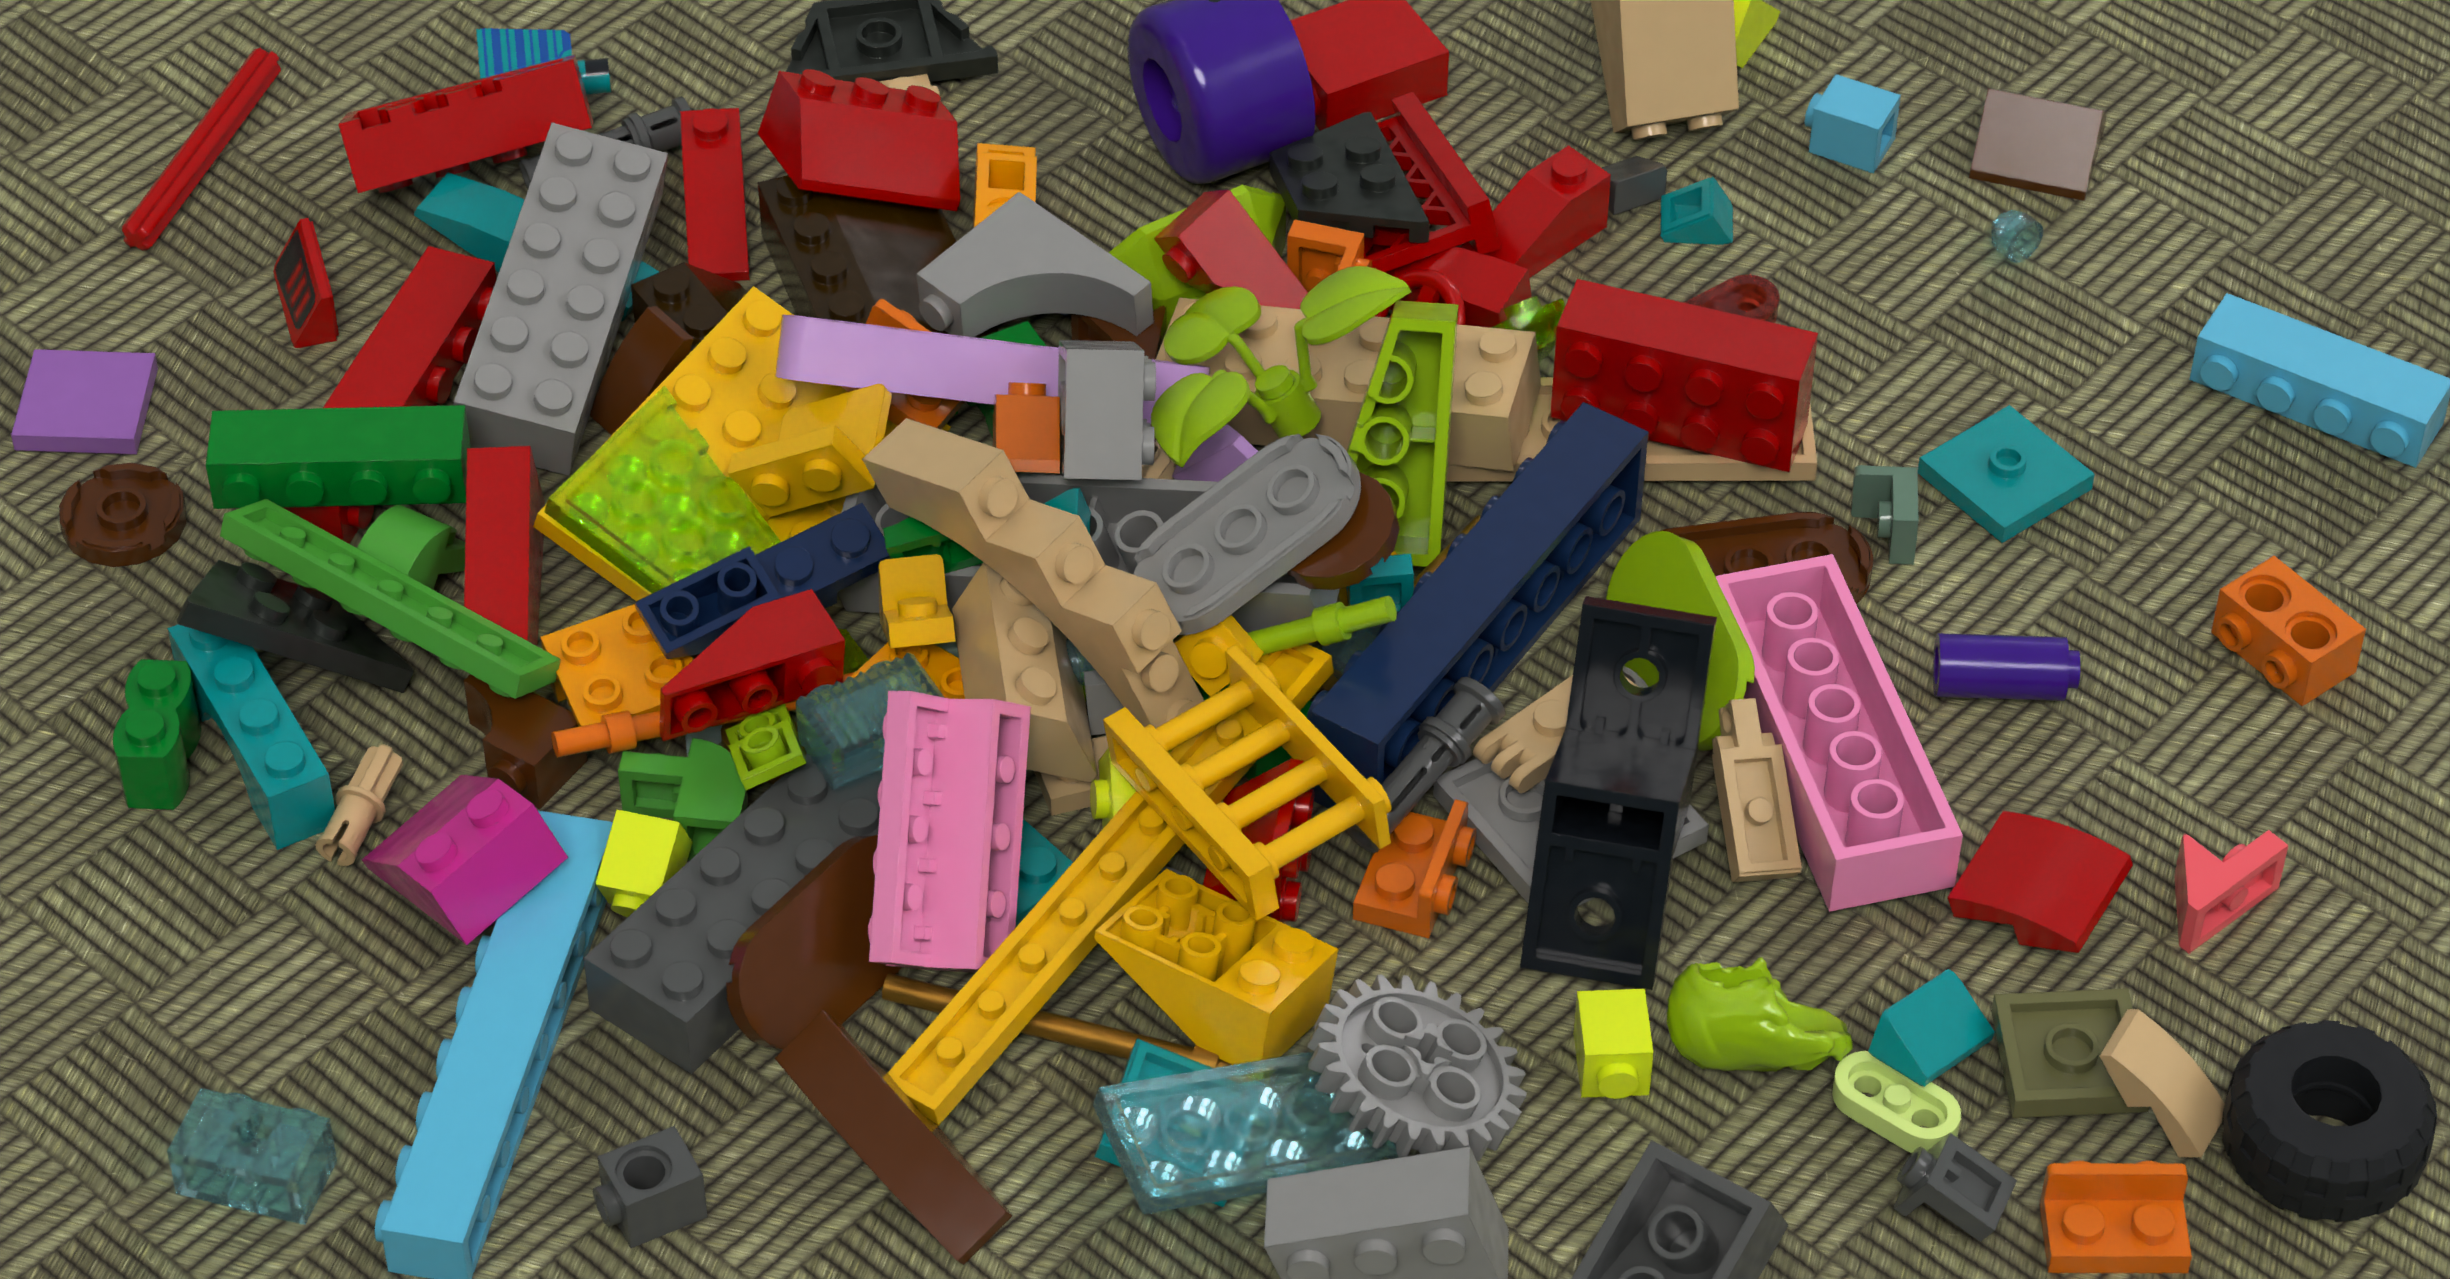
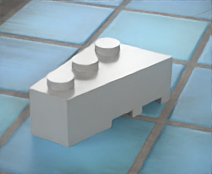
M1470 1146L1267 1179L1264 1248L1280 1279H1508L1509 1229Z

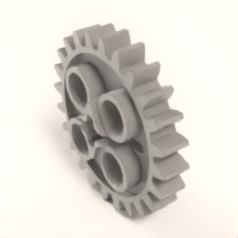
M1381 974L1377 975L1371 988L1362 980L1357 979L1354 981L1349 992L1342 989L1337 990L1331 1003H1326L1313 1027L1315 1031L1307 1045L1308 1048L1314 1051L1308 1063V1069L1322 1073L1315 1085L1316 1091L1336 1094L1329 1107L1330 1112H1350L1354 1118L1348 1130L1354 1133L1367 1127L1373 1131L1372 1147L1376 1149L1383 1146L1387 1140L1396 1143L1398 1158L1407 1157L1411 1149L1419 1150L1420 1154L1470 1146L1476 1161H1479L1487 1148L1496 1151L1504 1137L1509 1135L1522 1112L1519 1108L1526 1098L1527 1092L1519 1086L1526 1074L1525 1070L1511 1066L1518 1053L1516 1048L1497 1045L1504 1030L1501 1027L1484 1028L1479 1024L1485 1012L1483 1009L1478 1008L1466 1013L1460 1009L1461 994L1456 992L1447 1000L1438 997L1436 984L1432 981L1427 984L1423 992L1416 991L1413 982L1406 975H1403L1397 988H1393L1390 982Z

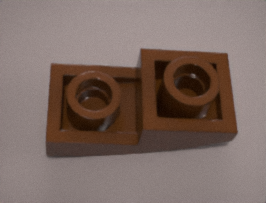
M657 306L647 307L614 355L596 394L590 416L612 435L687 357L694 338Z

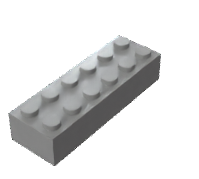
M551 123L454 400V405H465L471 448L531 446L537 468L570 476L631 293V284H634L662 199L668 153Z

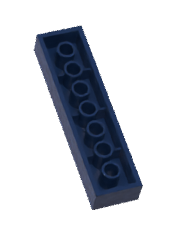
M1585 402L1580 405L1566 422L1563 420L1559 421L1550 432L1546 445L1535 458L1528 457L1521 463L1513 483L1501 496L1494 495L1490 498L1482 511L1480 520L1469 533H1460L1454 539L1446 559L1433 573L1428 571L1423 574L1410 600L1399 612L1397 611L1396 620L1382 624L1378 636L1366 650H1357L1350 657L1342 677L1329 691L1322 690L1318 693L1308 710L1307 719L1365 779L1373 777L1381 785L1389 774L1395 770L1420 741L1417 733L1420 731L1419 726L1427 717H1436L1455 695L1453 686L1461 677L1472 678L1483 684L1493 693L1640 521L1648 431ZM1319 785L1312 788L1314 789V802L1328 809L1336 805Z

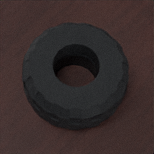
M2322 1020L2321 1022L2318 1021V1023L2311 1024L2302 1022L2282 1027L2268 1036L2264 1035L2253 1043L2244 1057L2240 1058L2233 1072L2223 1110V1143L2227 1156L2233 1162L2237 1174L2247 1185H2250L2253 1190L2261 1194L2267 1202L2281 1210L2285 1208L2299 1214V1217L2315 1221L2329 1219L2335 1222L2359 1220L2362 1217L2374 1214L2379 1215L2393 1208L2405 1196L2408 1197L2417 1186L2429 1159L2437 1121L2436 1101H2434L2430 1090L2431 1085L2423 1071L2419 1070L2415 1063L2410 1060L2409 1055L2392 1041L2387 1042L2378 1037L2375 1031L2359 1025L2357 1028L2340 1024L2341 1021ZM2311 1116H2327L2340 1120L2348 1126L2329 1125L2319 1122Z

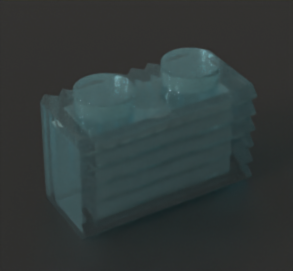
M907 652L902 659L895 657L893 661L878 662L865 673L860 671L855 678L848 676L843 683L836 681L834 685H821L813 689L806 697L800 696L795 702L800 744L805 747L807 755L811 756L813 764L817 765L819 772H822L825 781L829 782L831 790L883 770L885 740L882 727L887 713L888 691H914L945 698L914 654Z

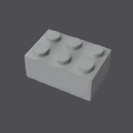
M1059 340L1060 473L1064 479L1142 480V465H1153L1154 427L1147 423V419H1143V401H1155L1156 363L1152 362V359H1148V356H1144V350L1135 342Z

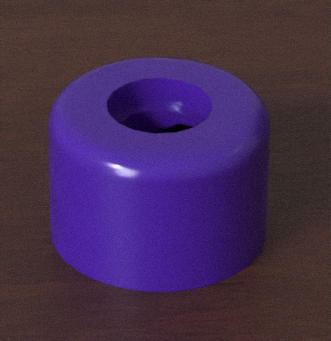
M1167 0L1145 8L1133 20L1128 37V64L1135 98L1145 126L1157 150L1170 168L1184 180L1195 184L1217 181L1270 162V152L1302 138L1314 135L1315 103L1309 70L1298 37L1279 0Z

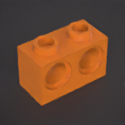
M2272 556L2220 589L2211 633L2219 638L2227 649L2236 652L2263 674L2272 686L2281 689L2300 706H2304L2356 673L2366 628L2276 556Z

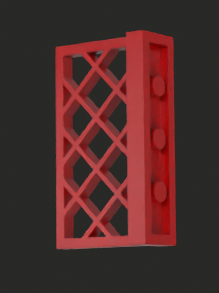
M1414 92L1391 99L1395 117L1377 124L1386 141L1392 140L1389 147L1400 168L1408 171L1405 177L1415 196L1427 198L1421 207L1429 220V224L1446 225L1447 227L1429 232V242L1414 243L1409 242V229L1375 225L1374 237H1364V259L1372 260V268L1388 272L1466 242L1470 243L1475 252L1482 254L1501 249L1488 196ZM1373 245L1391 246L1390 248L1366 256L1367 252Z

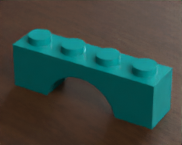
M179 624L168 628L173 659L176 661H187L190 667L199 717L202 722L213 718L221 730L243 778L251 806L276 849L279 850L324 832L335 811L329 773L254 648Z

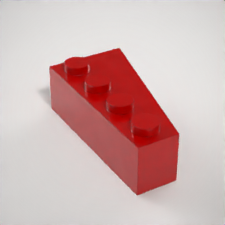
M574 54L349 112L338 125L357 192L362 193L378 188L379 193H384L413 184L412 178L435 172L436 178H442L447 173L458 174L470 170L469 162L491 156L493 163L527 155L526 146L546 140L551 123L583 131L592 128L594 121Z

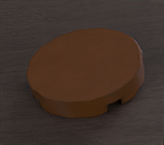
M137 463L107 465L93 471L94 478L87 480L82 485L80 479L68 488L59 505L62 535L71 551L90 563L110 567L138 565L162 555L179 540L186 526V506L183 491L179 485L169 481L167 473L160 469Z
M1359 472L1361 493L1352 517L1337 535L1287 572L1288 575L1295 578L1296 583L1309 589H1340L1360 583L1373 574L1370 568L1375 566L1382 557L1384 562L1388 559L1395 549L1400 527L1393 501L1388 492L1376 479Z

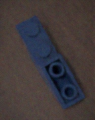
M860 503L756 555L750 546L636 601L635 608L666 659L692 656L704 651L754 606L812 589L826 609L837 603L838 591L878 572L879 562L891 558L886 550L883 534L864 504Z

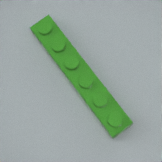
M264 499L224 514L220 537L244 549V553L248 557L268 562L291 575L297 584L317 589L337 600L346 611L357 615H364L389 629L391 635L395 638L415 643L438 656L444 665L464 670L489 684L493 692L516 699L556 682V671L559 669L560 658L270 500Z

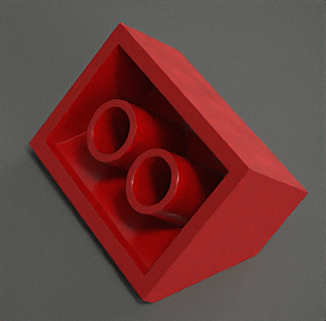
M806 69L802 74L778 72L758 135L798 189L957 211L960 204L957 121L941 102V97L936 92L917 85L908 86L907 90L889 88L876 80L865 77L856 78L855 82L837 80L824 72L813 69Z

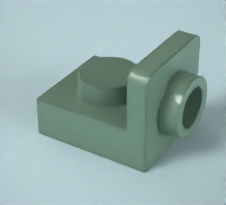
M1859 465L1854 469L1851 515L1860 518H1877V538H1888L1889 564L1914 565L1919 522L1918 468Z

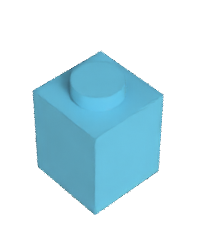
M1835 74L1823 95L1815 93L1807 108L1805 126L1811 128L1809 152L1874 174L1895 140L1901 95Z

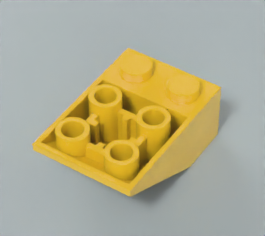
M1169 869L1161 872L1097 928L1094 939L1196 1046L1218 1055L1219 1059L1258 1078L1315 1025L1326 1003L1329 1004L1338 948L1312 937L1304 930L1293 928L1269 916L1256 921L1238 901L1211 890L1188 876L1177 874Z

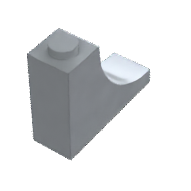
M1021 192L1014 195L917 273L920 299L919 310L921 315L935 330H945L952 335L976 337L984 331L1007 321L1049 313L1077 314L1098 318L1122 327L1136 336L1154 323L1152 290L1149 280Z

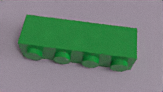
M465 405L212 411L206 470L213 508H242L264 499H268L281 507L466 503L467 448H471Z

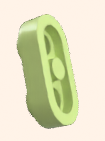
M1868 1051L1849 1054L1838 1063L1834 1075L1832 1096L1838 1109L1848 1117L1910 1153H1913L1919 1147H1923L1928 1151L1949 1133L1958 1137L1961 1108L1953 1095L1932 1082L1926 1086H1921L1873 1057ZM1863 1093H1870V1094H1872V1095H1874V1096H1873V1097H1868V1096L1864 1095Z

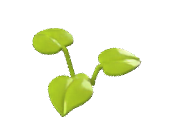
M1368 266L1348 267L1333 273L1319 282L1303 298L1300 309L1305 318L1298 321L1294 327L1300 374L1294 370H1289L1284 365H1275L1264 370L1249 347L1238 335L1256 323L1261 316V306L1251 291L1242 287L1232 286L1207 293L1192 304L1184 315L1177 318L1171 324L1164 337L1165 351L1174 362L1190 365L1212 358L1229 342L1256 377L1255 394L1250 391L1246 379L1238 372L1218 370L1212 377L1203 373L1190 374L1170 386L1158 398L1152 409L1151 425L1154 427V435L1166 455L1176 465L1183 468L1198 446L1229 423L1246 403L1260 413L1266 424H1271L1279 438L1296 434L1301 436L1308 434L1317 426L1321 419V411L1309 392L1317 387V383L1311 374L1308 344H1325L1348 334L1396 301L1412 293L1409 286L1399 278Z

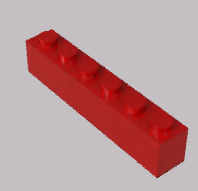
M428 246L323 408L437 406L438 404H444L450 395L453 379L464 363L467 364L497 280L495 263ZM375 505L282 508L350 544L359 528L364 529L369 524Z

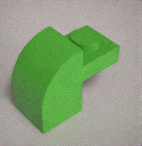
M402 505L393 506L383 512L368 528L357 547L359 550L433 590L438 574L465 571V542L455 538L457 530L450 525Z
M692 738L688 757L670 756L661 753L648 754L627 751L622 753L618 768L622 810L652 817L671 818L673 821L680 822L693 842L688 861L749 807L747 790H745L740 780L731 752L716 743Z

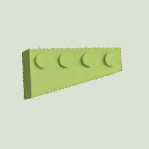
M1398 300L1394 304L1347 448V453L1356 464L1359 472L1376 479L1388 492L1393 501L1400 527L1394 551H1396L1397 555L1411 553L1413 566L1427 567L1442 552L1459 305Z

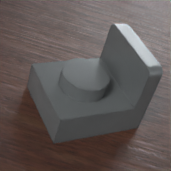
M1949 1133L1928 1151L1923 1147H1919L1908 1157L1897 1176V1181L1903 1184V1187L1893 1209L1906 1217L1925 1202L1981 1242L1995 1231L2017 1180L1952 1133Z

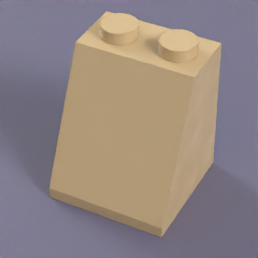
M1591 0L1613 133L1632 131L1633 140H1643L1667 135L1666 125L1687 122L1689 131L1705 130L1722 126V116L1739 109L1734 0Z

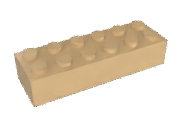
M1179 298L1168 329L1198 299ZM1260 305L1261 316L1258 321L1238 335L1249 347L1264 370L1275 365H1284L1289 370H1294L1300 374L1294 327L1298 321L1305 318L1301 309ZM1374 316L1353 331L1334 341L1319 345L1308 344L1311 374L1317 383V387L1309 392L1321 411V419L1312 431L1302 436L1303 439H1318L1315 434L1329 436L1339 442L1347 451L1390 318ZM1457 324L1448 465L1514 471L1541 387L1536 332ZM1163 339L1156 360L1174 362L1165 351ZM1229 342L1212 358L1194 364L1210 367V377L1218 370L1238 372L1243 375L1250 391L1255 394L1256 377ZM1248 403L1227 423L1250 444L1267 446L1280 439L1271 424H1266L1260 413Z

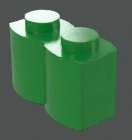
M141 659L133 667L127 678L125 698L128 709L119 718L113 733V747L122 789L128 808L174 810L182 802L188 791L190 772L187 759L195 751L201 736V722L191 671L187 661Z

